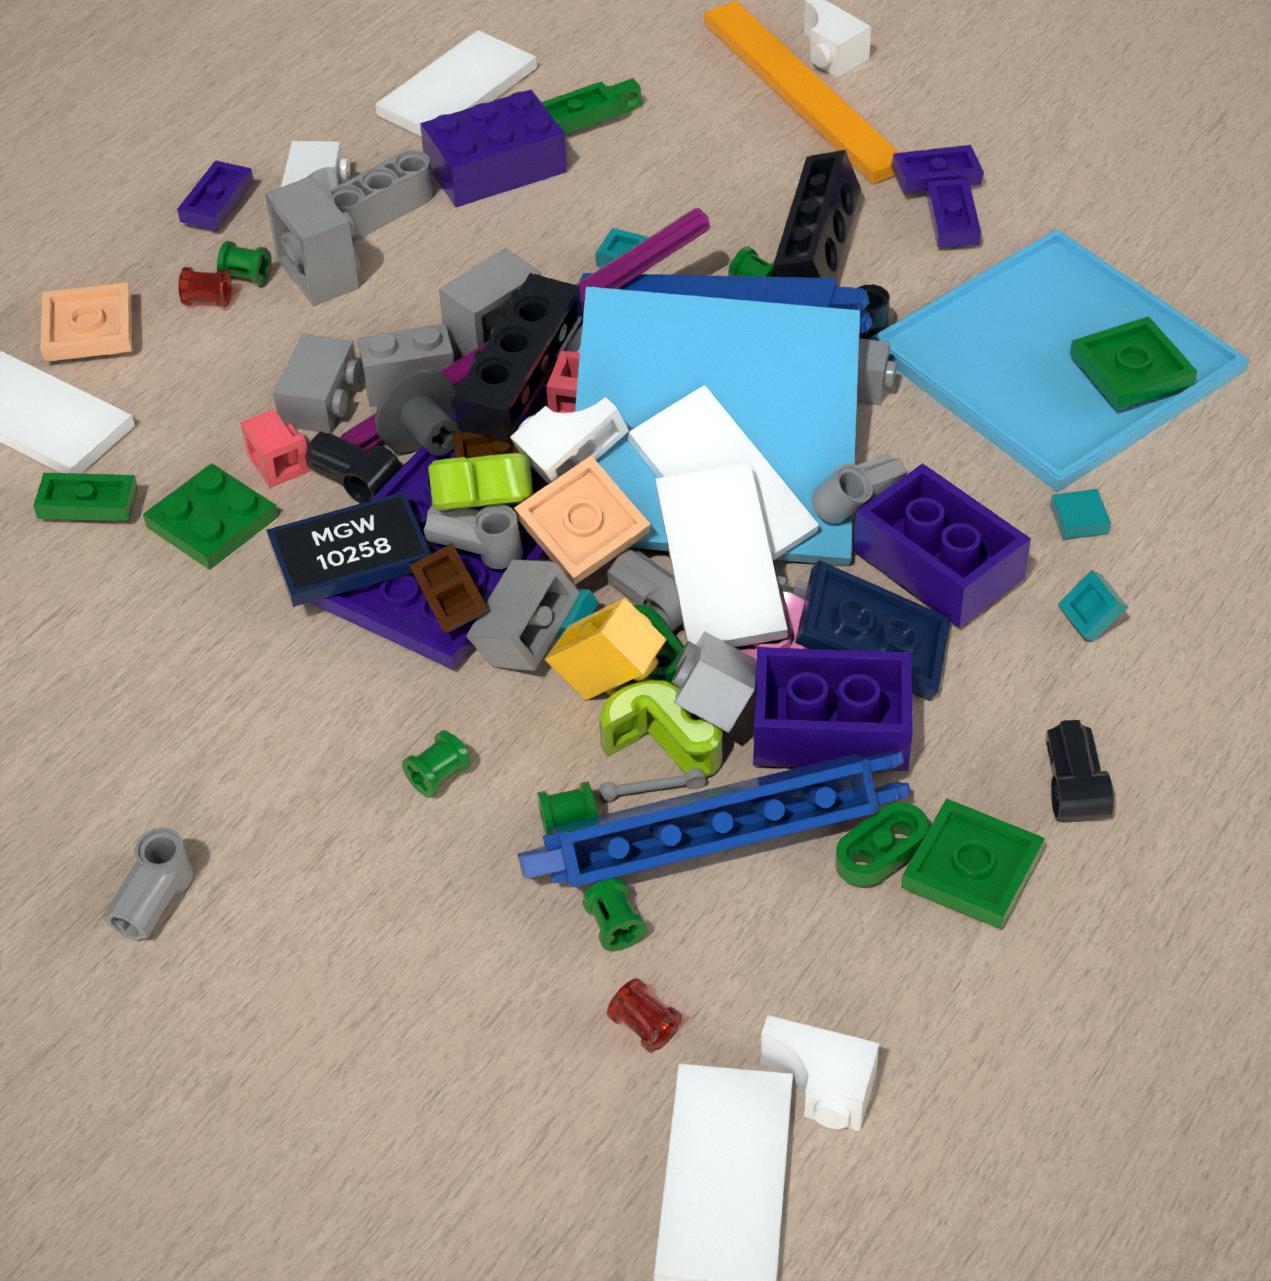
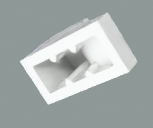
M805 0L804 34L810 38V63L838 78L869 60L870 25L826 0Z
M292 141L281 187L312 176L323 190L328 189L331 191L333 188L350 180V162L348 158L342 157L341 143L338 141Z
M605 397L587 409L572 413L553 412L545 406L535 416L524 420L518 431L510 438L519 453L529 457L530 466L550 484L589 456L597 460L628 433L629 430L618 408Z
M767 1015L761 1033L760 1064L771 1067L781 1073L793 1074V1083L798 1087L805 1100L804 1117L814 1119L820 1125L830 1129L848 1128L856 1131L861 1130L877 1072L879 1043Z

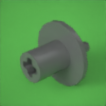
M409 369L405 371L403 376L386 390L377 406L374 420L377 435L389 448L399 452L418 451L422 446L435 456L450 452L454 448L452 434L462 433L457 427V421L451 416L455 412V408L451 406L454 385L444 374L432 369L415 371Z

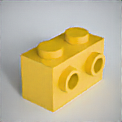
M624 597L569 625L549 652L545 661L585 700H588L603 692L610 695L616 692L625 682L632 679L639 682L646 678L657 666L658 659L655 656L666 641V638L652 625L651 621L644 614L640 613Z

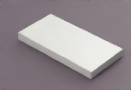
M477 30L375 104L376 115L421 137L420 123L435 119L440 115L452 114L471 108L479 103L494 101L537 68V58L528 52Z
M0 351V443L59 473L82 474L135 427L131 414Z
M705 385L628 432V441L658 478L751 462L772 561L817 533L819 524Z
M751 462L655 478L686 641L697 644L704 631L733 647L788 638V629Z
M678 1064L654 1281H777L793 1084L792 1073Z

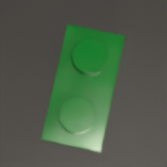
M43 473L33 507L37 519L129 521L138 486L135 475Z

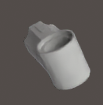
M889 454L858 465L851 463L843 464L814 490L812 505L819 517L826 522L833 524L841 523L852 513L856 512L857 509L907 475L908 472L900 458H892Z
M496 504L481 510L472 508L437 510L431 506L427 512V521L424 528L427 541L446 546L453 543L455 548L481 554L484 564L493 569L508 568L512 560H521L524 551L516 513L506 505Z
M627 548L617 555L612 566L607 571L608 583L638 605H645L654 609L671 632L680 626L683 621L674 576L637 549L632 551Z
M161 827L152 829L143 834L137 841L135 847L137 861L103 914L106 924L119 932L123 937L137 942L141 938L147 939L171 898L185 891L193 880V867L183 840L178 832L171 828Z

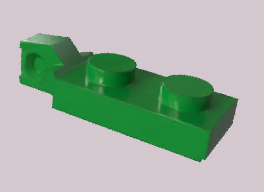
M634 78L612 86H606L600 81L543 101L542 104L565 132V135L587 126L599 124L620 114H626L642 106L641 86Z

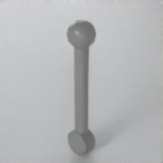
M694 768L688 770L685 775L621 785L604 782L599 786L598 795L603 801L610 802L615 800L617 795L686 785L689 789H699L706 784V778L702 769Z

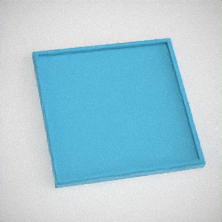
M1058 229L870 337V340L890 342L889 361L897 362L896 370L1056 492H1060L1246 372L1249 359ZM1149 316L1197 370L1195 384L1116 410L1070 355L1072 340Z
M586 286L575 412L587 409L606 397L618 408L628 430L631 431L705 385L819 524L817 533L775 560L816 563L820 560L830 565L849 566L852 552L853 513L841 523L833 524L826 522L814 510L812 494L821 483L843 464H855L860 310ZM626 433L596 461L651 524L650 533L630 546V548L669 551L656 489L655 478L658 477L628 441V433Z

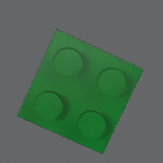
M1149 316L1072 340L1070 355L1116 410L1195 384L1197 370Z
M213 463L209 464L143 513L145 525L148 529L208 570L212 569L278 518L276 505Z
M946 798L904 871L901 888L1002 929L1043 851L1045 838Z

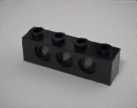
M846 150L806 157L773 263L777 277L836 278L861 192L860 184Z
M530 273L521 288L514 290L507 311L502 319H497L494 322L486 345L482 350L476 351L468 374L463 381H458L453 389L451 406L455 408L458 429L505 443L510 442V437L516 432L555 366L561 350L565 349L582 320L580 286Z

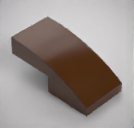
M453 543L409 565L444 634L489 612Z

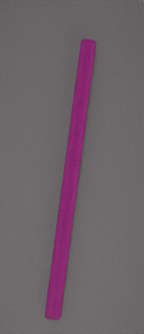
M694 208L577 283L576 285L580 286L582 312L584 311L586 286L619 289L706 233L711 227L707 214L700 208ZM487 342L449 365L440 373L444 374L455 387L458 381L464 380L471 369V362L476 351L482 350ZM376 413L342 434L340 438L367 451L382 442L376 431L374 421Z

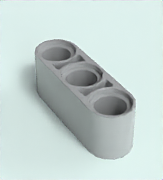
M417 150L402 152L330 191L339 210L342 213L347 212L352 218L356 229V235L352 237V241L363 238L428 203L433 198L434 191L430 157L426 153Z

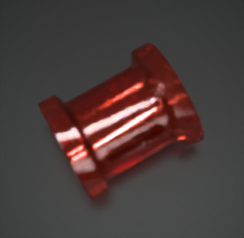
M185 266L182 268L178 286L180 300L183 305H192L194 301L216 302L218 307L228 306L232 290L231 275L228 269L220 268L217 272H196L192 267Z
M634 978L624 984L613 996L607 1008V1017L615 1024L624 1023L641 1038V1046L649 1053L663 1048L675 1035L682 1021V1014L674 1007L665 1008L648 993V985L640 978Z

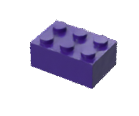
M532 89L524 92H515L501 99L488 103H479L471 108L452 114L440 115L435 119L420 123L423 152L430 157L431 173L455 208L567 173L565 132Z
M922 463L856 510L853 551L932 609L950 617V622L960 628L1025 579L1031 538Z
M757 647L753 766L803 767L853 754L867 757L902 750L903 764L888 771H909L913 733L911 652Z

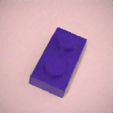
M971 145L894 153L891 164L904 194L926 191L927 181L968 179L970 186L981 185L984 171Z
M215 160L177 208L180 222L217 231L254 182L252 168Z
M969 180L927 181L926 197L937 247L979 245L981 230Z

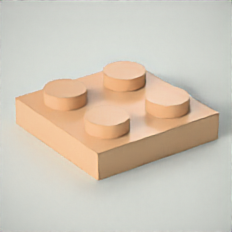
M128 282L42 292L40 349L44 362L132 352L131 293Z
M589 456L514 508L517 520L549 558L558 564L574 586L650 533L651 529L649 521L592 456Z

